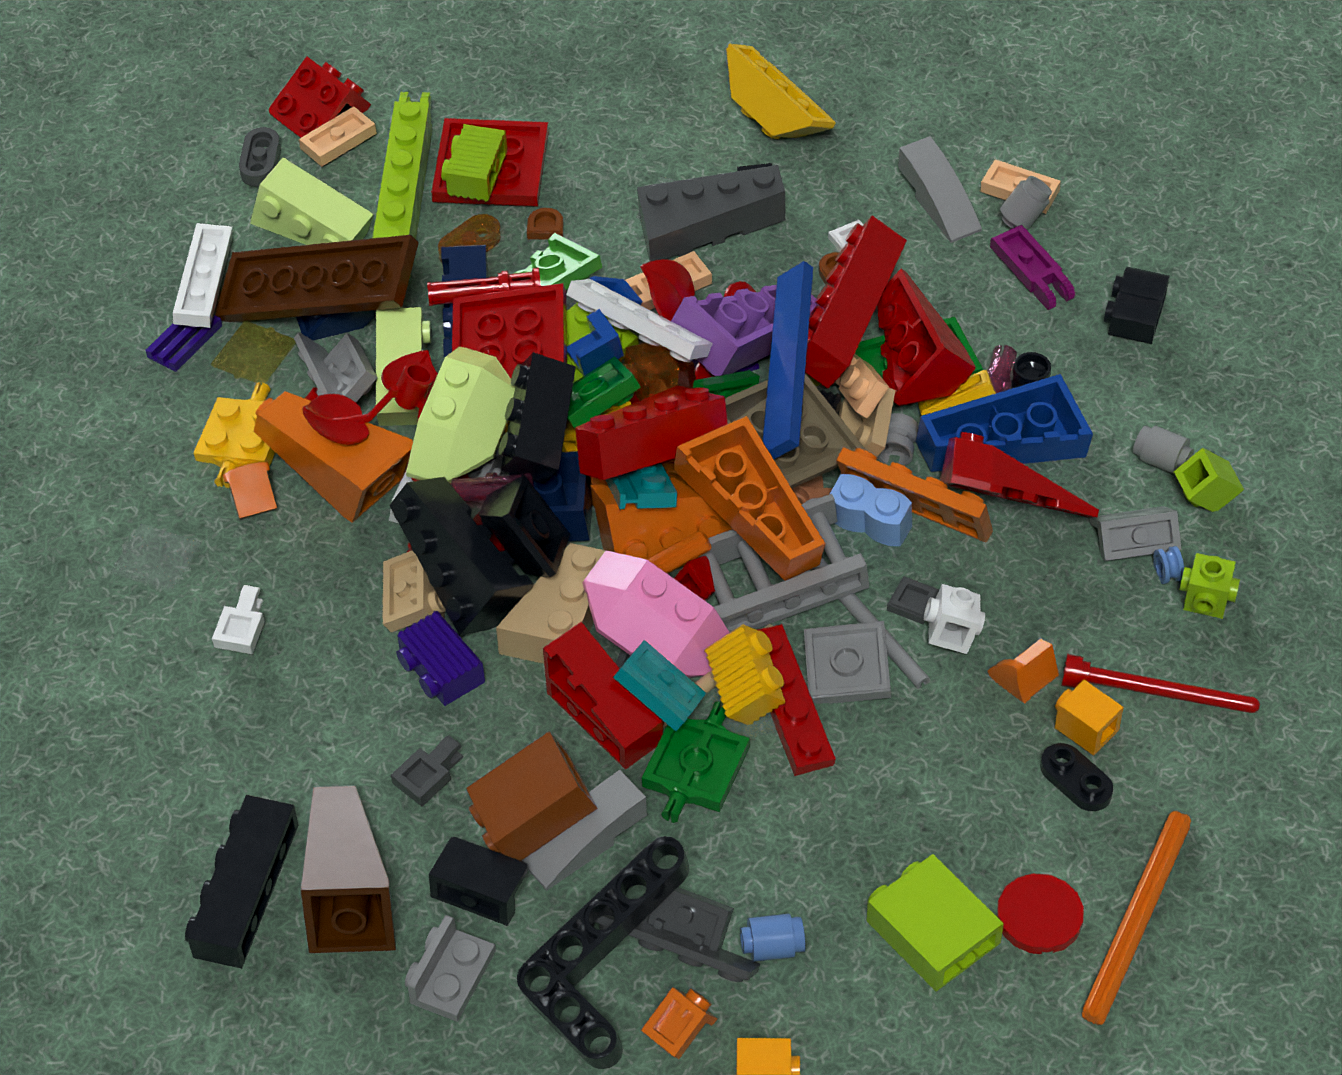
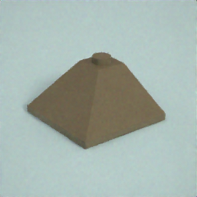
M806 374L804 379L799 446L774 460L791 488L839 467L836 460L843 447L854 452L856 448L866 450ZM768 380L725 398L727 423H732L747 416L762 441Z

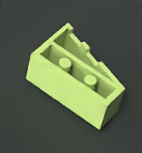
M282 158L259 185L250 224L305 245L363 239L369 231L373 213L287 159Z

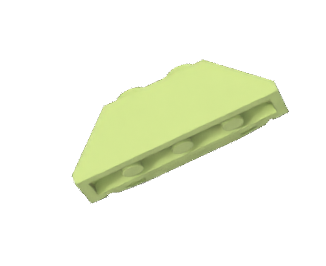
M461 346L445 357L418 419L406 471L407 477L417 480L445 477L449 483H452L453 479L473 471L494 458L508 424V420H505L506 408L510 399L514 397L515 386L511 385V378L496 357Z

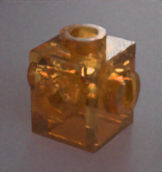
M648 343L626 347L625 364L623 365L635 376L641 388L634 392L639 401L678 385V361L669 354L666 347Z

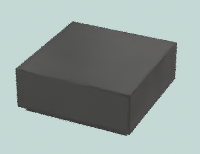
M903 576L887 604V611L924 624V612L930 597L936 598L939 589Z

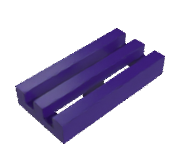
M214 316L210 328L203 327L169 360L200 328L172 323L146 349L147 358L176 372L222 327L221 318Z

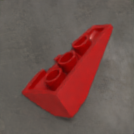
M900 269L887 283L877 304L879 327L884 330L885 343L881 345V355L887 359V369L883 371V380L889 388L895 390L894 403L899 406L951 396L960 385L969 379L972 372L976 369L959 339L907 272Z
M961 432L960 438L953 437L949 439L940 481L944 482L947 486L1074 515L1098 518L1099 509L995 446L983 444L984 436Z

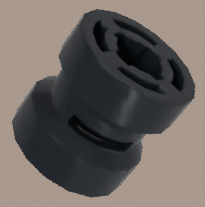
M1027 352L1019 355L1013 365L1011 389L1049 378L1051 375V363L1048 358L1036 352Z

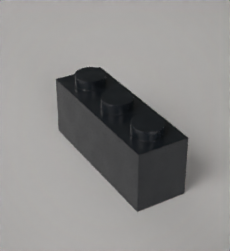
M534 352L522 364L518 363L511 378V385L515 386L514 397L510 399L505 412V420L509 421L508 430L503 435L499 446V454L503 455L501 471L517 476L524 474L529 480L545 484L559 470L576 366Z

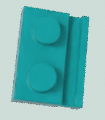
M662 463L606 479L619 509H625L626 503H635L637 508L676 507L677 491Z
M645 640L613 676L616 681L675 731L682 726L706 695V692Z

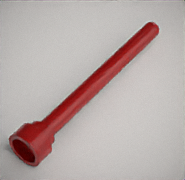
M1067 654L1061 686L1076 688L1083 680H1086L1089 683L1248 713H1255L1260 708V703L1255 697L1092 667L1091 662L1083 661L1082 656Z

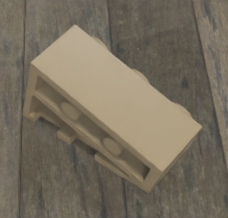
M570 543L564 550L557 573L550 578L540 577L496 627L499 654L544 664L543 647L580 622L590 632L594 621L589 608L587 593L582 582L606 550Z

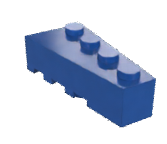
M1059 374L920 417L916 444L930 471L936 472L943 469L949 439L953 437L960 438L961 432L984 436L983 444L995 446L1023 464L1085 458L1093 433L1063 377Z

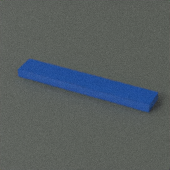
M805 261L777 277L763 443L774 460L798 447L800 441L813 267Z

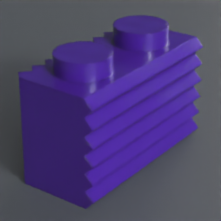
M434 611L432 615H427L425 619H420L418 623H413L411 627H406L404 631L398 633L399 650L396 651L398 660L407 672L414 670L419 675L421 688L429 698L436 696L446 706L485 683L483 663L438 611Z

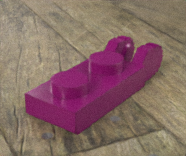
M1019 225L991 238L990 248L1030 292L1033 291L1035 297L1047 310L1056 307L1057 304L1056 296L1049 289L1048 284L1050 283L1053 284L1054 289L1066 302L1075 298V288L1062 272V268L1023 225Z

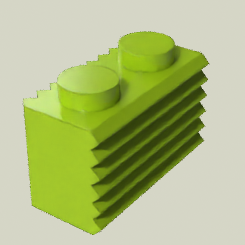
M463 124L461 134L455 135L451 146L452 156L450 160L445 159L442 166V180L446 181L447 193L450 196L476 198L478 201L483 199L485 202L489 200L507 153L506 130Z

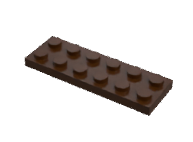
M412 235L232 252L214 316L221 318V321L240 322L402 308L419 242Z

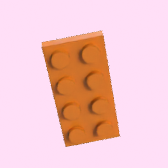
M845 447L842 448L836 460L841 474L862 477L872 483L875 488H887L900 492L912 502V513L985 543L988 541L993 528L987 506L979 496L968 491H963L962 494L951 491L944 482L933 477H927L926 480L912 475L910 469L899 463L892 462L889 466L879 462L875 455L864 449L856 448L854 452Z

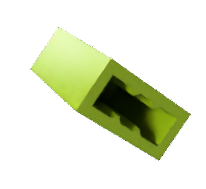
M934 854L921 863L916 861L910 864L903 871L899 879L889 886L882 885L878 887L868 899L866 921L935 992L1001 943L1004 923Z

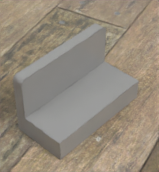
M1161 506L1090 518L1091 526L1098 528L1100 554L1104 561L1154 554V551L1157 549H1163L1164 552H1167L1169 547L1177 546L1179 550H1182L1178 513L1171 508Z

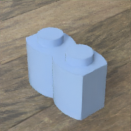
M840 474L830 492L835 499L837 522L835 524L849 531L865 532L870 538L881 544L901 546L912 528V502L905 495L895 490L875 488L872 483L862 477Z

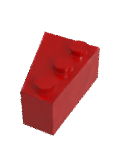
M582 622L543 647L547 694L625 770L657 747L663 735L664 721L613 678L620 668Z

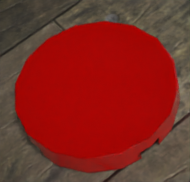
M1032 873L1016 878L1004 888L998 900L997 917L1004 923L1003 936L1015 947L1028 953L1042 954V952L1053 951L1055 953L1062 951L1076 941L1083 926L1084 906L1078 893L1066 881L1049 874Z

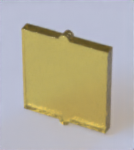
M244 321L212 361L211 366L233 374L236 379L242 377L255 383L260 382L262 385V382L266 383L296 342L294 338L275 332L273 327L267 329Z

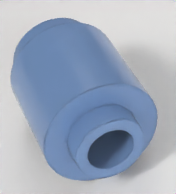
M790 914L752 917L747 919V927L740 928L743 954L751 953L753 962L795 957L797 952H805V934L801 917L791 918Z

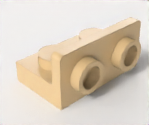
M888 388L868 419L857 413L846 398L841 402L839 416L863 447L876 457L880 455L886 446L895 390Z
M413 550L383 562V625L390 632L405 628L413 623H418L420 619H425L427 615H432L434 611H438L445 619L446 610Z

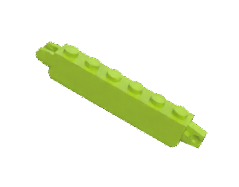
M400 92L399 101L394 102L372 238L412 235L415 239L417 237L432 136L430 92H422L420 102H412L409 92Z

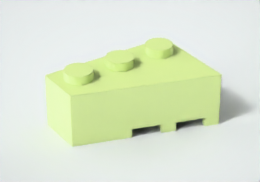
M421 307L376 310V405L389 391L381 380L383 369L389 363L402 356L427 350V343H431V322L424 321ZM392 398L377 414L379 426L417 425L419 408L404 409L396 403L395 398Z

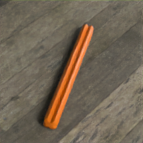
M1173 811L1166 820L1084 1004L1082 1017L1093 1024L1102 1025L1106 1020L1189 831L1191 818L1187 814Z

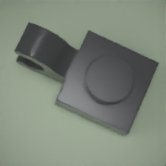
M448 735L429 755L419 748L390 775L392 783L421 807L424 806L451 780L449 770L464 758L458 752L461 744Z

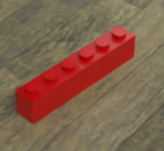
M873 215L863 226L857 223L845 239L848 243L843 247L835 260L838 264L835 265L827 276L825 282L828 284L816 298L815 303L818 305L810 313L805 373L828 389L849 367L907 242L905 238Z

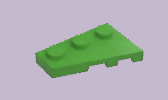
M554 233L548 239L549 246L544 251L537 250L530 257L531 264L525 270H519L515 273L532 272L533 268H539L541 286L563 283L565 290H567L571 281L585 280L589 275L603 267L600 255Z

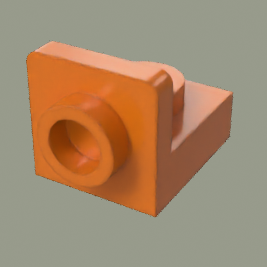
M672 987L641 1031L673 1057L680 1059L706 1023L712 1026L718 1018L707 1011L711 1003L698 992L690 988L687 993H684Z

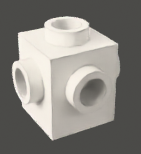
M942 584L936 598H929L924 612V621L929 622L928 644L967 654L975 635L978 636L981 633L985 621V612L980 611V594L973 593L966 588H955Z

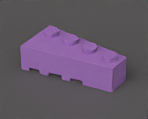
M777 285L764 286L760 292L741 289L737 290L734 296L723 297L721 293L708 294L705 300H697L695 296L684 297L671 322L713 343L708 357L697 359L709 373L714 376L734 373L771 354ZM812 294L810 313L818 305L815 303L816 298Z

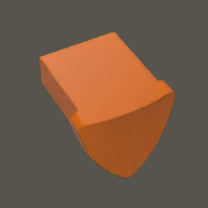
M268 462L244 465L223 474L224 482L229 483L239 519L277 509L267 474L270 471Z
M1039 639L1014 660L1004 659L999 661L988 670V674L996 683L1025 704L1033 695L1059 676L1053 645L1043 639Z

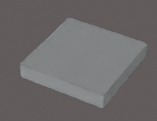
M884 621L804 629L808 690L814 704L892 698Z

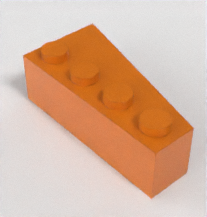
M747 416L677 446L674 470L784 581L820 565L826 543Z
M670 478L677 491L676 507L637 508L635 503H626L625 509H619L609 487H606L604 484L590 485L603 550L647 560L698 531H703L710 538L733 528L685 480L677 481L675 478Z

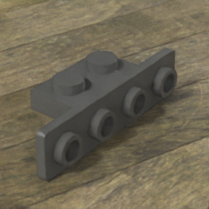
M679 887L629 934L632 937L638 938L639 945L654 951L669 950L679 954L678 959L688 965L701 967L705 964L718 969V975L730 981L742 982L743 979L749 980L758 973L760 964L721 949L734 908ZM604 915L598 918L596 923L600 924L599 929L609 928L613 924L615 917Z

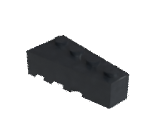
M445 477L407 482L389 505L459 636L497 627L533 586L534 583L526 574L519 575L512 567L515 561L506 550L499 551L491 542L492 533L484 524L477 525L471 518L472 509Z

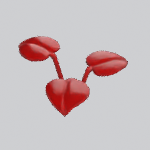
M661 259L647 262L641 265L640 268L648 281L655 309L660 316L671 321L684 297L695 295L692 278L687 269L676 261ZM739 281L730 284L726 288L724 297L734 296L736 291L741 289H748L752 292L756 291L748 283ZM652 345L658 353L670 352V349L662 345ZM700 362L697 363L694 380L714 377Z
M428 350L411 353L392 361L383 369L381 380L389 391L369 413L362 415V410L355 401L344 395L331 393L320 395L314 398L308 405L303 406V415L312 428L328 440L346 445L361 443L369 435V429L365 423L370 422L392 398H395L396 403L404 409L411 410L418 407L419 419L438 373L432 364ZM467 474L453 479V482L450 483L459 495H465L471 490V482Z

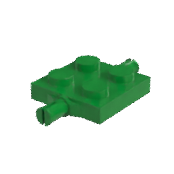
M720 701L714 702L707 720L687 718L677 731L667 724L642 776V787L670 797L661 813L662 817L667 821L671 817L672 823L678 822L681 811L686 803L696 804L720 812L748 753L750 738L730 732L722 726L726 715Z

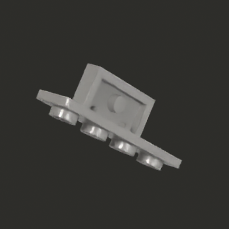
M300 332L294 337L299 348L298 355L309 369L307 374L315 382L318 388L316 391L318 396L331 393L340 394L357 402L362 395L370 391L377 376L358 339L346 333L328 354L324 347Z

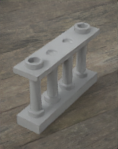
M832 494L821 498H812L802 504L826 543L824 550L831 564L813 571L808 570L775 585L771 584L757 552L734 529L708 538L712 548L699 557L707 556L710 562L715 588L714 593L720 604L714 606L729 632L742 624L757 629L869 588L867 564L862 554L860 553L849 558L845 557L830 524L837 522L835 499ZM742 557L757 591L734 598L720 564Z

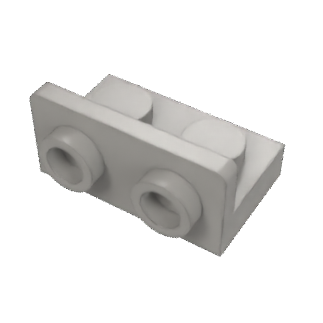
M445 915L439 927H433L429 932L425 942V953L420 962H414L406 975L405 986L408 987L410 1004L458 1022L496 952L495 944L456 930L455 919Z

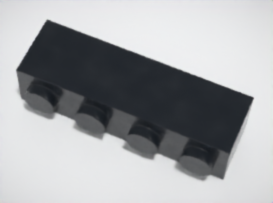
M246 795L240 810L236 809L233 812L229 824L230 835L226 845L221 844L217 850L215 871L211 881L206 880L203 884L200 894L201 906L196 917L192 916L186 926L185 941L189 943L193 958L243 968L299 826L293 804Z

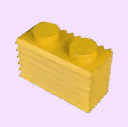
M742 624L705 648L704 651L708 655L706 658L710 661L709 666L712 668L713 679L716 681L715 686L719 689L718 693L721 696L722 707L725 709L724 714L728 718L750 725L754 721L759 720L760 717L766 716V713L772 712V709L785 704L781 690L784 680L779 670L773 666L769 654L772 651V644L764 632Z

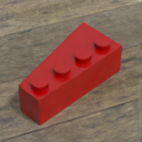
M677 385L609 414L590 418L589 422L575 427L580 473L606 480L674 459L677 446L728 424L725 396L709 393L708 388H687Z

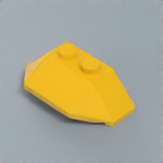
M729 43L726 52L731 98L742 107L741 112L744 115L756 120L762 126L761 130L763 133L774 139H779L780 137L799 138L833 129L836 122L780 70L761 56L753 46Z

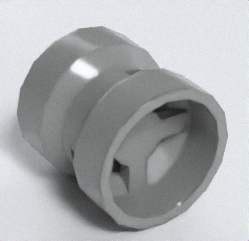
M900 413L891 414L886 446L877 457L879 461L888 463L890 455L900 456L899 464L903 466L912 461L914 453L913 443L916 441L919 427L912 417Z

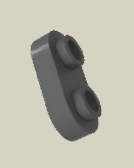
M260 127L246 134L239 161V170L242 181L247 185L259 186L278 164L281 146L279 135L275 130Z

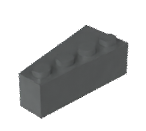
M778 165L637 187L639 217L650 262L675 255L681 257L692 252V249L711 243L712 246L724 243L725 239L732 234L740 232L742 235H746L786 220L785 189Z

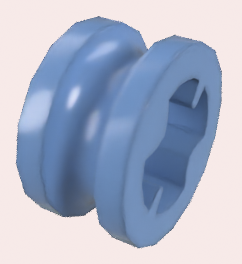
M1172 546L1169 547L1167 552H1164L1163 549L1155 550L1153 555L1154 568L1161 584L1169 583L1171 578H1174L1175 581H1181L1184 563L1179 548Z

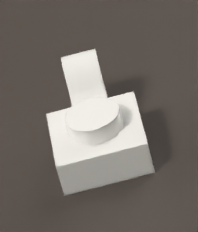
M244 585L236 608L224 606L212 637L215 648L253 654L265 623L263 613L259 612L263 603V599L258 598L260 593L259 587Z

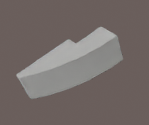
M929 136L900 147L899 170L916 190L915 198L950 243L981 232L982 227L961 182L932 137Z
M618 770L589 792L598 809L521 860L527 863L528 871L546 891L614 845V837L647 816L646 796L621 770Z

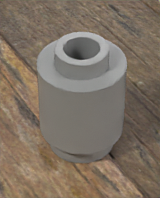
M1029 176L1026 181H1020L1000 207L1004 223L1012 229L1023 225L1028 230L1049 204V197L1052 194L1051 189L1034 176Z
M1145 425L1136 438L1133 454L1140 456V461L1175 475L1174 471L1193 456L1194 449L1190 448V439L1156 425L1152 428Z

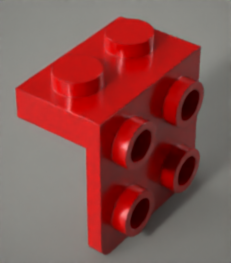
M306 56L269 107V113L301 138L335 118L346 103L351 107L354 106L362 113L369 109L371 103L361 97L364 90L349 78L344 83L338 80L342 73L325 62L321 67Z

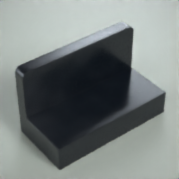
M451 837L429 873L431 898L508 926L515 914L514 895L528 872V865L525 862L460 838Z

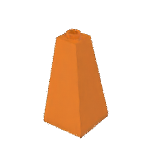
M286 391L275 400L272 398L265 400L256 410L257 418L253 432L350 522L353 523L402 480L413 445L412 439L371 423H365L369 429V435L366 440L351 445L339 444L320 435L304 417L302 408L311 402L310 400Z

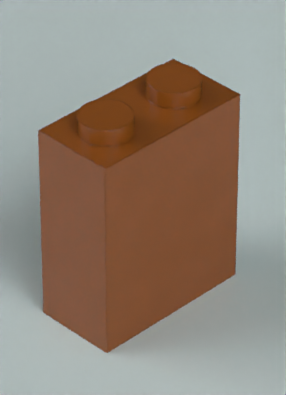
M550 731L466 788L473 802L469 807V811L479 826L486 828L487 832L482 837L488 848L519 861L598 809L569 753Z

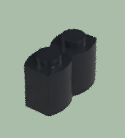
M1128 266L1125 268L1123 277L1116 275L1111 295L1116 300L1115 302L1108 301L1104 316V322L1110 323L1108 335L1152 344L1166 298L1170 275Z

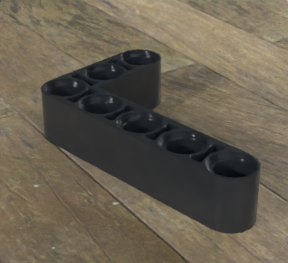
M659 837L645 847L518 970L517 983L529 1004L594 1068L606 1069L616 1065L622 1057V1043L612 1025L574 986L687 878L690 869L688 859L680 842L673 837ZM673 855L678 857L676 864L671 868L662 869L657 867L659 860L664 856ZM635 885L646 887V892L640 898L628 899L626 897L629 888ZM611 915L615 917L613 924L609 928L604 930L594 928L595 922L601 916ZM574 945L583 947L582 953L575 960L567 961L562 959L563 953L568 947ZM537 977H550L549 985L544 990L538 992L530 990L531 983ZM569 1006L580 1008L578 1017L572 1022L560 1021V1014L565 1008ZM604 1036L611 1039L609 1047L604 1052L596 1054L589 1051L590 1044L597 1037Z

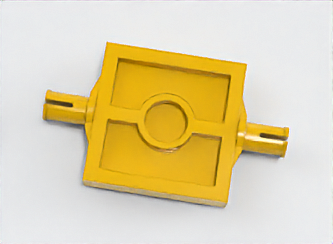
M260 382L255 384L251 398L248 400L217 397L193 453L196 461L212 463L220 467V471L215 479L217 486L223 487L224 485L226 488H229V483L224 482L223 474L237 467L258 462H268L270 467L275 451L253 432L257 418L256 410L266 400L271 391L270 387L263 382L262 385Z

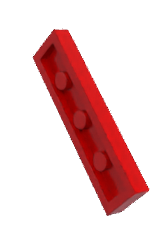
M783 625L757 629L764 632L771 641L772 651L769 654L773 666L779 670L784 680L781 690L785 704L772 709L770 714L794 776L833 766L836 758Z

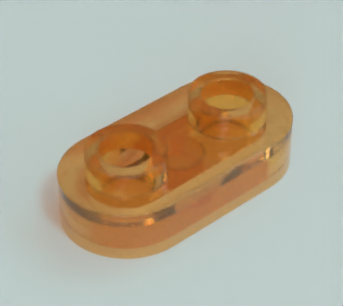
M478 214L463 222L440 239L438 243L440 262L442 263L441 247L486 245V252H488L501 239L499 221L491 215Z

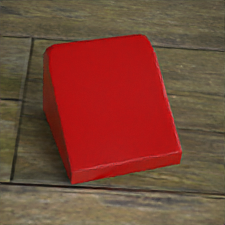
M707 556L688 561L674 577L675 580L705 601L715 592L710 562Z

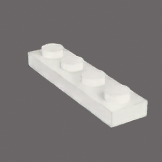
M196 224L173 310V324L190 327H211L233 238L231 226Z
M591 279L571 281L566 295L579 301L578 306L581 309L591 313L600 309L605 316L609 317L608 321L611 325L621 329L630 328L638 332L639 339L643 342L655 346L662 345L670 349L669 354L672 357L684 362L708 357L713 343Z

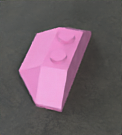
M606 550L582 582L587 593L589 608L596 631L630 656L645 640L688 678L704 676L712 670L709 666L710 661L706 658L708 655L704 650L730 633L712 605L649 560Z

